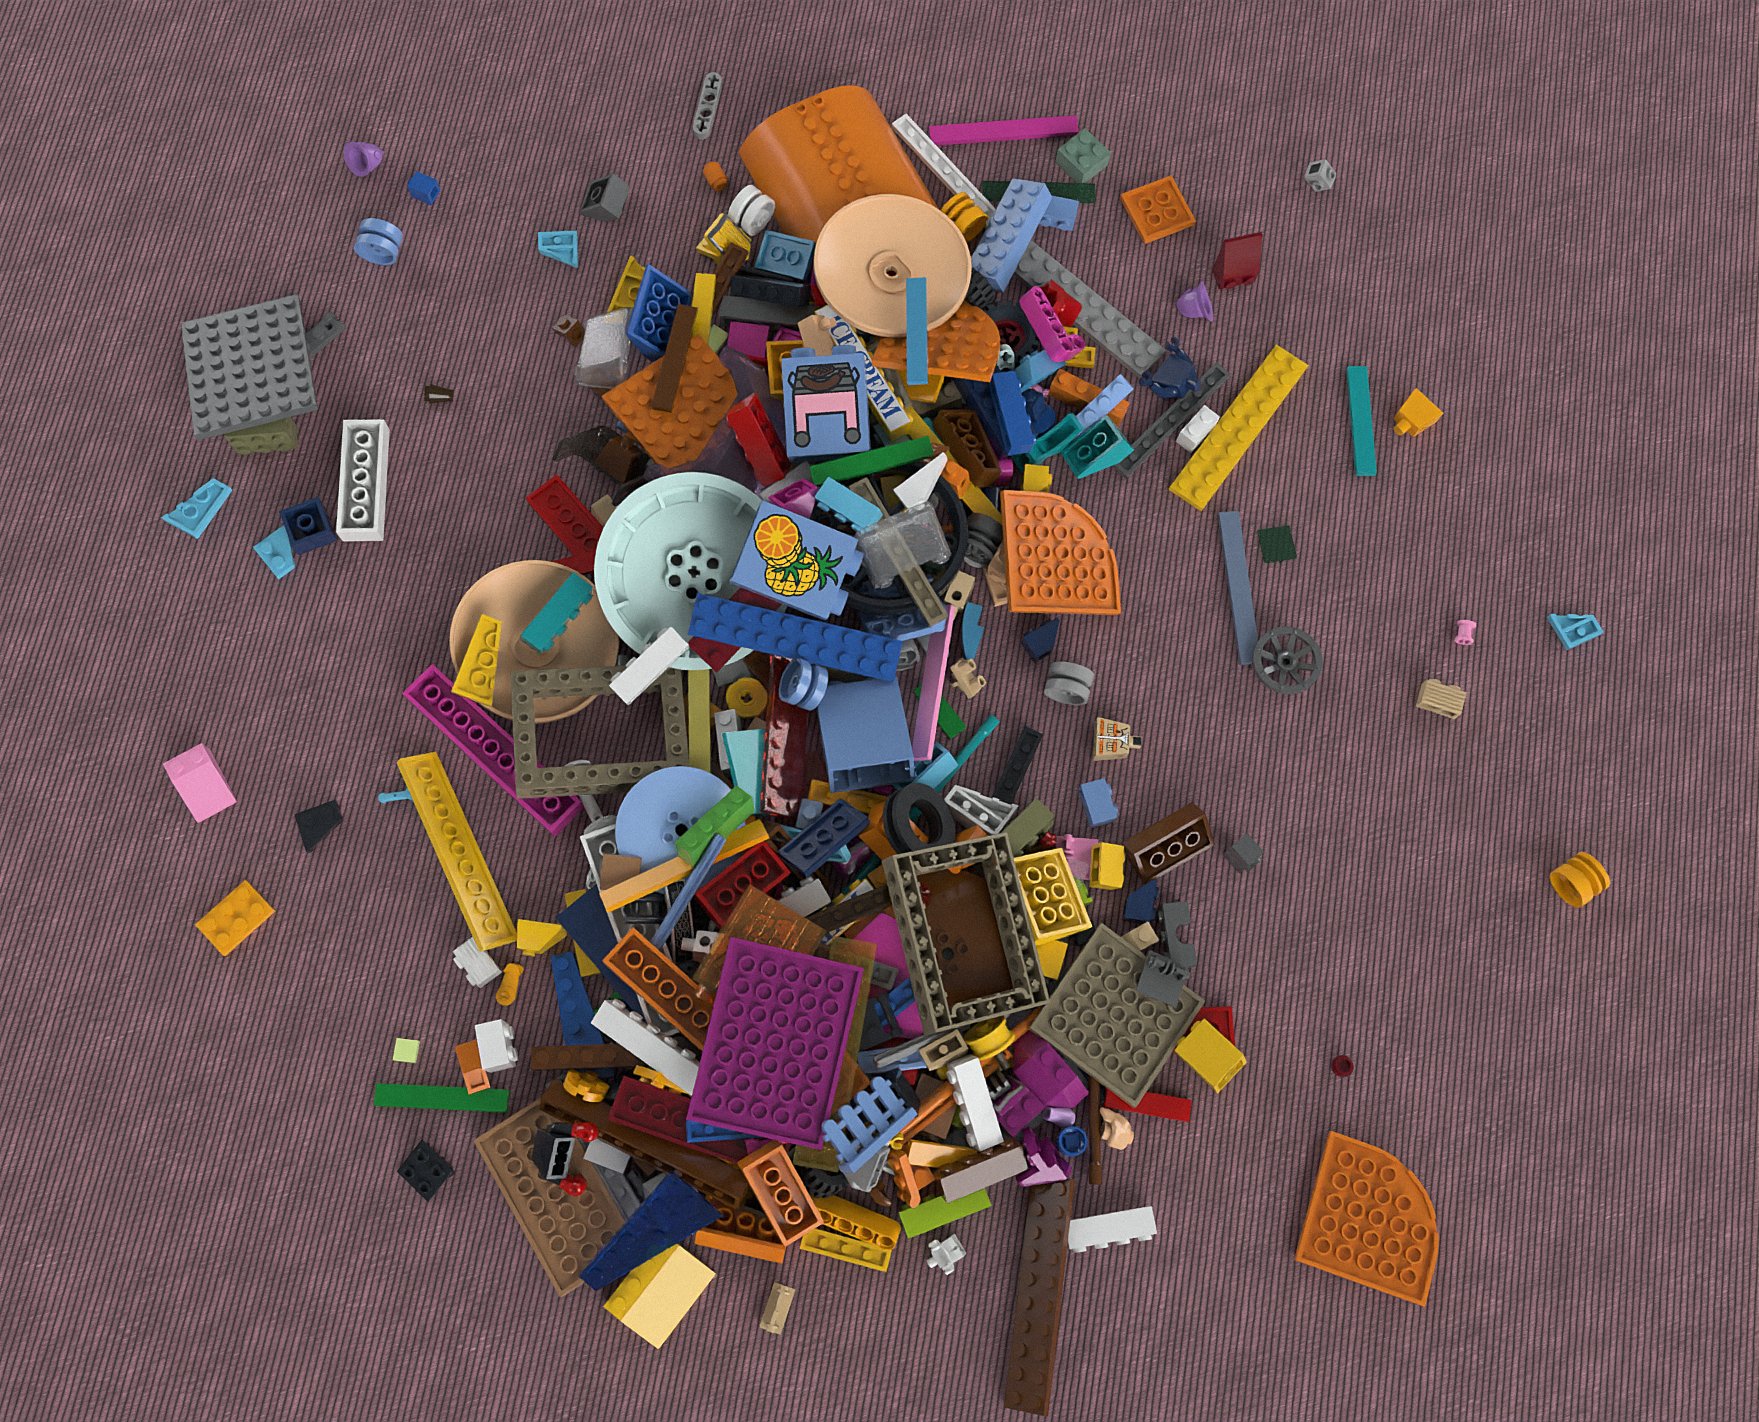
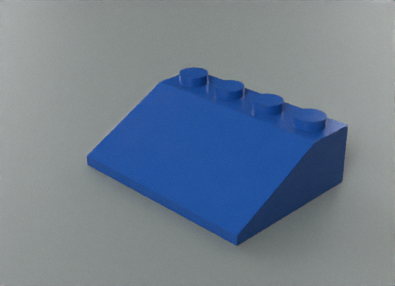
M647 264L625 334L645 358L655 362L666 353L678 304L690 306L693 293L650 264Z

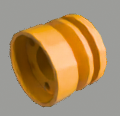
M966 192L953 196L940 210L958 227L966 243L974 239L988 221L987 214L979 206H975V202L970 199Z
M1586 852L1575 854L1567 860L1566 864H1562L1552 871L1549 876L1550 882L1557 894L1567 904L1575 908L1584 906L1592 900L1593 896L1599 895L1601 891L1606 890L1610 885L1606 870L1600 862Z

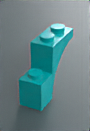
M1070 413L1050 431L1036 439V443L1030 452L1015 454L1011 459L1023 473L1025 464L1040 465L1047 457L1059 454L1084 427L1075 415Z

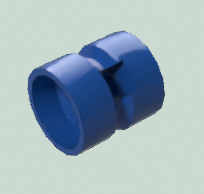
M1070 1126L1062 1129L1057 1134L1055 1145L1062 1155L1067 1157L1076 1156L1086 1149L1087 1136L1082 1129Z

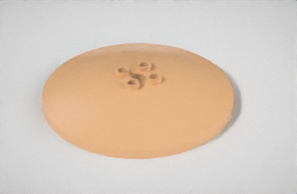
M873 195L844 206L823 227L814 253L816 282L820 293L829 307L840 318L855 328L883 337H907V278L926 277L927 332L943 324L958 310L967 294L971 279V256L965 238L958 227L947 215L922 200L904 195ZM891 270L894 271L897 275L891 277L888 276L886 272Z
M527 560L513 562L492 570L480 578L466 592L452 620L450 652L457 675L481 614L502 621L492 707L479 704L492 713L512 721L510 671L610 667L616 664L619 637L602 610L596 586L579 572L558 563ZM574 572L593 587L592 594L594 596L587 605L583 603L579 608L581 612L574 621L569 620L566 624L568 628L563 635L555 637L553 647L548 652L544 651L540 655L521 640V634ZM584 695L567 696L568 698H563V696L546 697V699L533 698L535 723H548L567 718L588 706L598 695H589V697H584Z

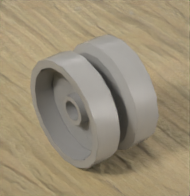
M1060 661L1051 663L1048 673L1050 679L1046 682L1044 694L1050 699L1064 704H1087L1090 695L1088 688L1093 683L1094 673L1084 666L1071 662Z

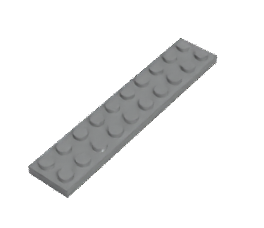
M1030 240L1013 275L1030 289L1034 286L1041 287L1051 279L1061 286L1065 292L1082 304V310L1073 324L1140 379L1142 373L1148 371L1165 354L1166 350Z

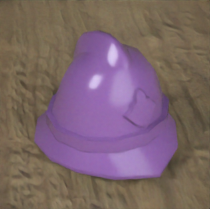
M352 141L346 143L344 148V160L349 170L359 177H364L372 172L381 163L384 154L383 150L371 143Z
M1201 281L1198 287L1183 293L1176 303L1177 308L1185 317H1204L1213 322L1212 305L1203 281Z

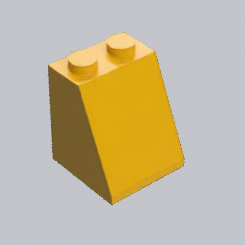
M1203 1019L1201 1022L1197 1021L1190 1030L1192 1032L1186 1038L1183 1036L1177 1042L1175 1052L1218 1094L1247 1061L1242 1052L1207 1020Z

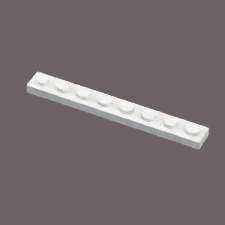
M907 114L894 121L891 128L954 195L966 192L970 199L975 202V206H979L987 214L988 221L984 227L986 229L996 211L991 203Z

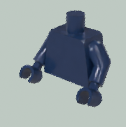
M1176 337L1171 338L1175 346L1170 345L1169 342L1166 343V349L1170 352L1174 351L1175 354L1171 353L1153 377L1150 372L1144 371L1139 379L1140 386L1145 387L1148 385L1149 389L1162 399L1172 397L1183 398L1189 390L1198 392L1201 387V381L1197 380L1196 367L1184 350L1177 347L1179 340Z

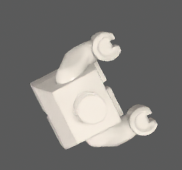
M953 1234L941 1243L938 1240H934L928 1244L929 1248L931 1247V1254L933 1256L927 1260V1263L931 1268L938 1264L943 1271L945 1270V1274L948 1275L954 1271L953 1263L964 1257L966 1251L956 1235Z

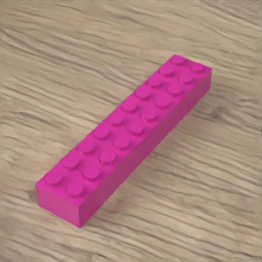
M432 664L402 694L550 834L556 837L584 808L582 802L575 795L517 799L514 739L472 700L452 693L451 690L454 683ZM537 761V768H545Z

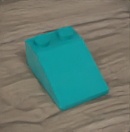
M1106 414L1060 453L1075 476L1080 479L1118 464L1131 454L1134 449L1119 427Z

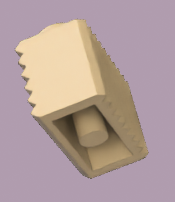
M1429 679L1421 685L1416 707L1456 719L1462 713L1467 692L1461 691V688L1458 686H1446L1437 679Z

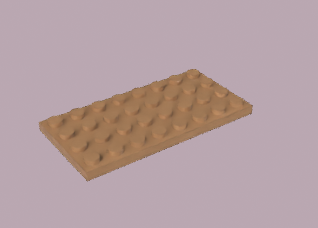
M539 1098L473 1141L559 1297L562 1298L640 1245L591 1161L583 1159L586 1152L577 1137H575L567 1174L574 1176L581 1173L587 1180L585 1191L577 1197L571 1196L559 1188V1185L542 1179L539 1169L532 1161L533 1135L539 1129H546L548 1125L562 1121L541 1111V1098Z

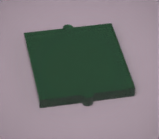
M1289 525L1281 527L1272 526L1268 529L1257 530L1264 563L1278 561L1282 563L1285 560L1297 559Z

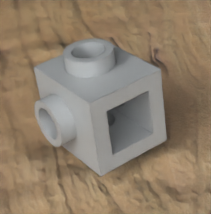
M1324 159L1309 162L1304 178L1315 192L1332 188L1336 172L1327 160Z

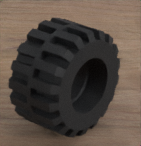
M972 268L970 284L964 301L985 311L987 305L994 303V292L985 277Z
M830 1141L823 1142L822 1150L804 1146L797 1153L798 1156L794 1159L796 1164L794 1168L809 1195L814 1194V1198H820L821 1196L828 1198L849 1184L844 1173L839 1169L841 1161H838L836 1158L838 1153L834 1151V1146ZM818 1158L826 1162L830 1169V1176L820 1169Z

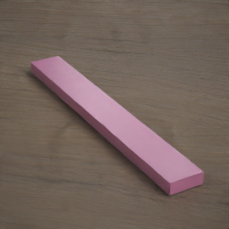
M945 605V610L948 614L945 629L930 634L912 744L914 761L932 759L955 612L953 605Z

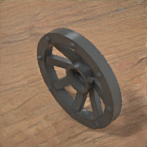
M1282 626L1269 630L1258 640L1252 654L1253 669L1258 679L1270 690L1281 694H1297L1307 690L1318 679L1323 665L1322 653L1316 641L1308 633L1295 627ZM1277 636H1290L1285 651L1282 650ZM1298 638L1307 647L1294 654L1292 650L1295 640ZM1267 641H1271L1277 656L1263 650V646ZM1310 652L1312 653L1314 664L1297 662L1301 657ZM1261 657L1275 664L1263 669ZM1294 669L1312 671V673L1304 681ZM1277 670L1280 671L1278 683L1272 680L1268 674ZM1288 673L1298 685H1285L1286 674Z

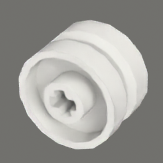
M748 185L733 200L728 216L737 226H741V229L747 234L755 236L771 219L775 209V201L766 194L762 195V192L755 186Z

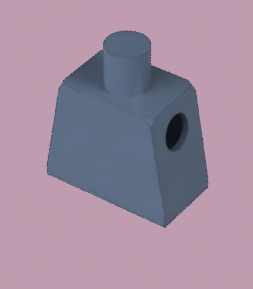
M802 798L796 829L803 830L822 814L824 804Z

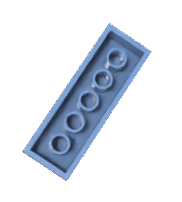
M1012 178L971 257L972 268L985 277L993 291L1004 293L1052 199L1045 183Z

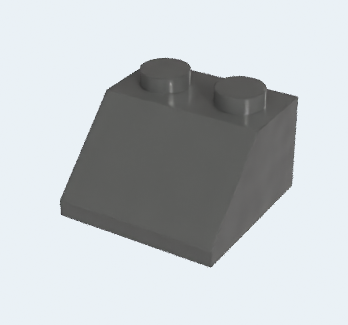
M614 173L591 181L579 214L604 222L618 219L622 214L624 202L628 198L630 186Z

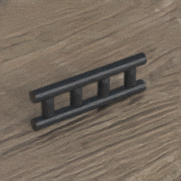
M648 894L631 902V915L624 916V924H661L666 915H661L660 903H666L665 895ZM693 895L690 900L693 906V924H709L710 917L702 916L701 906L696 902ZM639 903H651L652 915H640Z

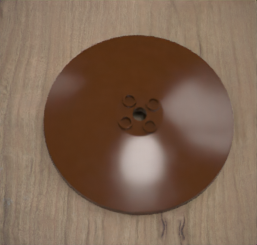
M949 869L916 875L923 891L921 898L926 906L924 910L928 926H931L930 935L933 947L937 951L935 955L938 968L942 971L940 976L944 992H947L946 1000L948 1005L1014 989L987 880L976 874L961 870L955 874ZM944 948L952 949L954 956L951 960H945L942 957V950ZM979 1022L971 1023L970 1028ZM969 1029L960 1032L962 1038Z

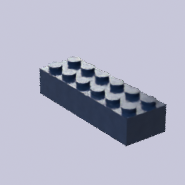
M997 364L993 374L1002 373ZM951 377L969 409L976 411L997 457L1001 459L1007 456L988 382ZM1031 423V432H1034L1035 437H1037L1038 433Z

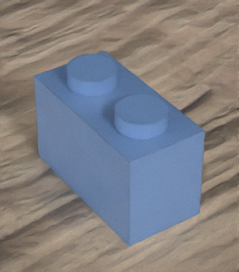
M1052 196L1039 224L1045 227L1051 226L1061 230L1073 231L1079 201Z
M1105 778L1080 785L1078 791L1090 828L1113 823L1119 813L1116 803H1112V789L1109 783L1106 784Z

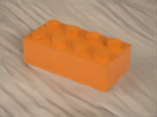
M772 1140L737 1162L784 1247L824 1223L785 1149L778 1140Z

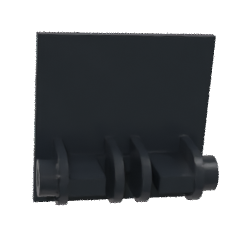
M421 1140L397 1170V1173L429 1202L445 1180L452 1177L455 1171L452 1165L450 1166L444 1161L443 1156H439V1152L430 1147V1143H425Z

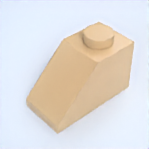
M1149 922L1121 937L1140 952L1159 941Z
M957 1029L920 1049L919 1053L930 1071L945 1067L947 1063L967 1056L968 1047Z

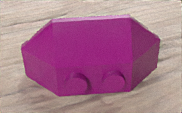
M1028 1030L1014 1042L1013 1073L1044 1106L1074 1108L1089 1094L1078 1076L1045 1039Z

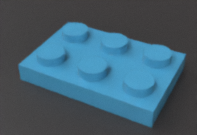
M766 230L755 268L807 281L814 258L816 242Z

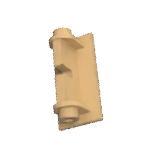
M774 1282L760 1328L781 1335L796 1289Z

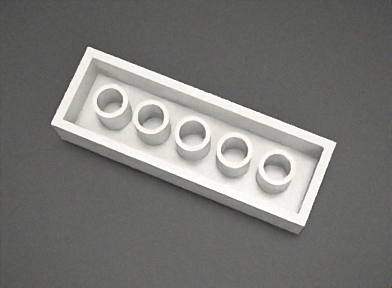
M343 420L336 533L342 541H383L390 432L384 420Z

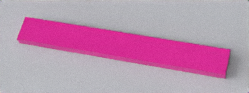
M1076 115L929 126L930 139L936 146L1074 136L1079 133Z

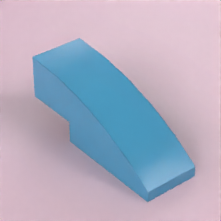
M970 602L966 604L962 620L961 648L964 660L973 659L974 661L984 627L977 625L982 606Z

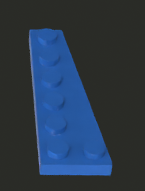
M573 952L551 955L565 1046L604 1044L600 1029L591 1024L595 1014L593 1013L594 1011ZM613 1068L576 1070L584 1073L587 1070L594 1071L599 1075V1079L615 1076Z

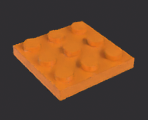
M1172 175L1120 195V200L1144 244L1194 226L1196 223Z

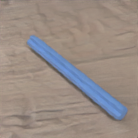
M714 835L650 941L658 950L663 947L724 846L726 839L722 835Z

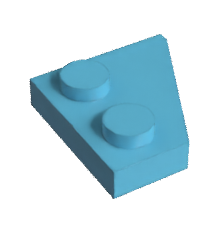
M284 525L253 547L278 579L295 568V561L292 556L293 549Z

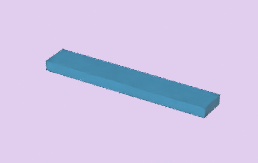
M926 277L907 278V385L928 384Z

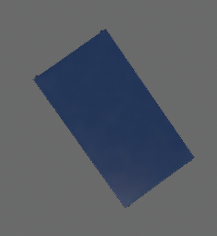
M596 884L564 911L557 914L555 918L634 1012L640 1014L643 1017L642 1021L647 1024L637 994L604 965L602 961L618 942ZM669 935L665 943L671 956V935ZM693 960L675 965L682 972H685L687 967H693L696 961Z

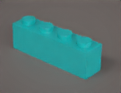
M573 572L521 634V640L540 655L544 651L548 652L555 643L553 642L557 635L562 636L568 628L566 624L569 620L574 621L581 612L579 608L583 603L587 605L593 598V587Z

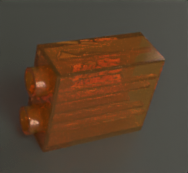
M747 884L691 976L693 980L699 983L693 994L714 1006L730 937L813 956L827 931L752 885Z

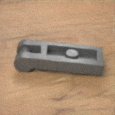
M332 312L327 313L322 321L306 333L310 358L346 328L341 321L337 320V317Z

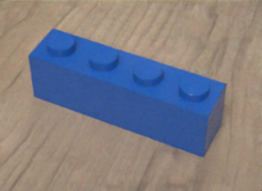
M1015 371L995 373L992 375L990 382H988L1007 456L1028 453L1036 443V437L1034 432H1031L1030 415L1026 413L1025 409L1026 400L1020 391L1021 381L1017 378Z

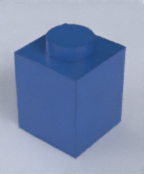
M417 171L407 184L411 197L429 205L433 204L441 191L436 179Z

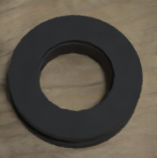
M912 783L894 791L887 798L883 808V825L887 839L897 854L954 843L955 825L951 811L945 800L936 790L926 784ZM911 806L916 807L922 812L928 822L930 830L928 843L922 842L911 828L909 821V809Z

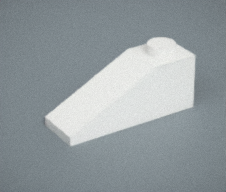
M944 452L894 489L895 495L910 514L913 511H920L925 506L924 503L928 500L947 462Z

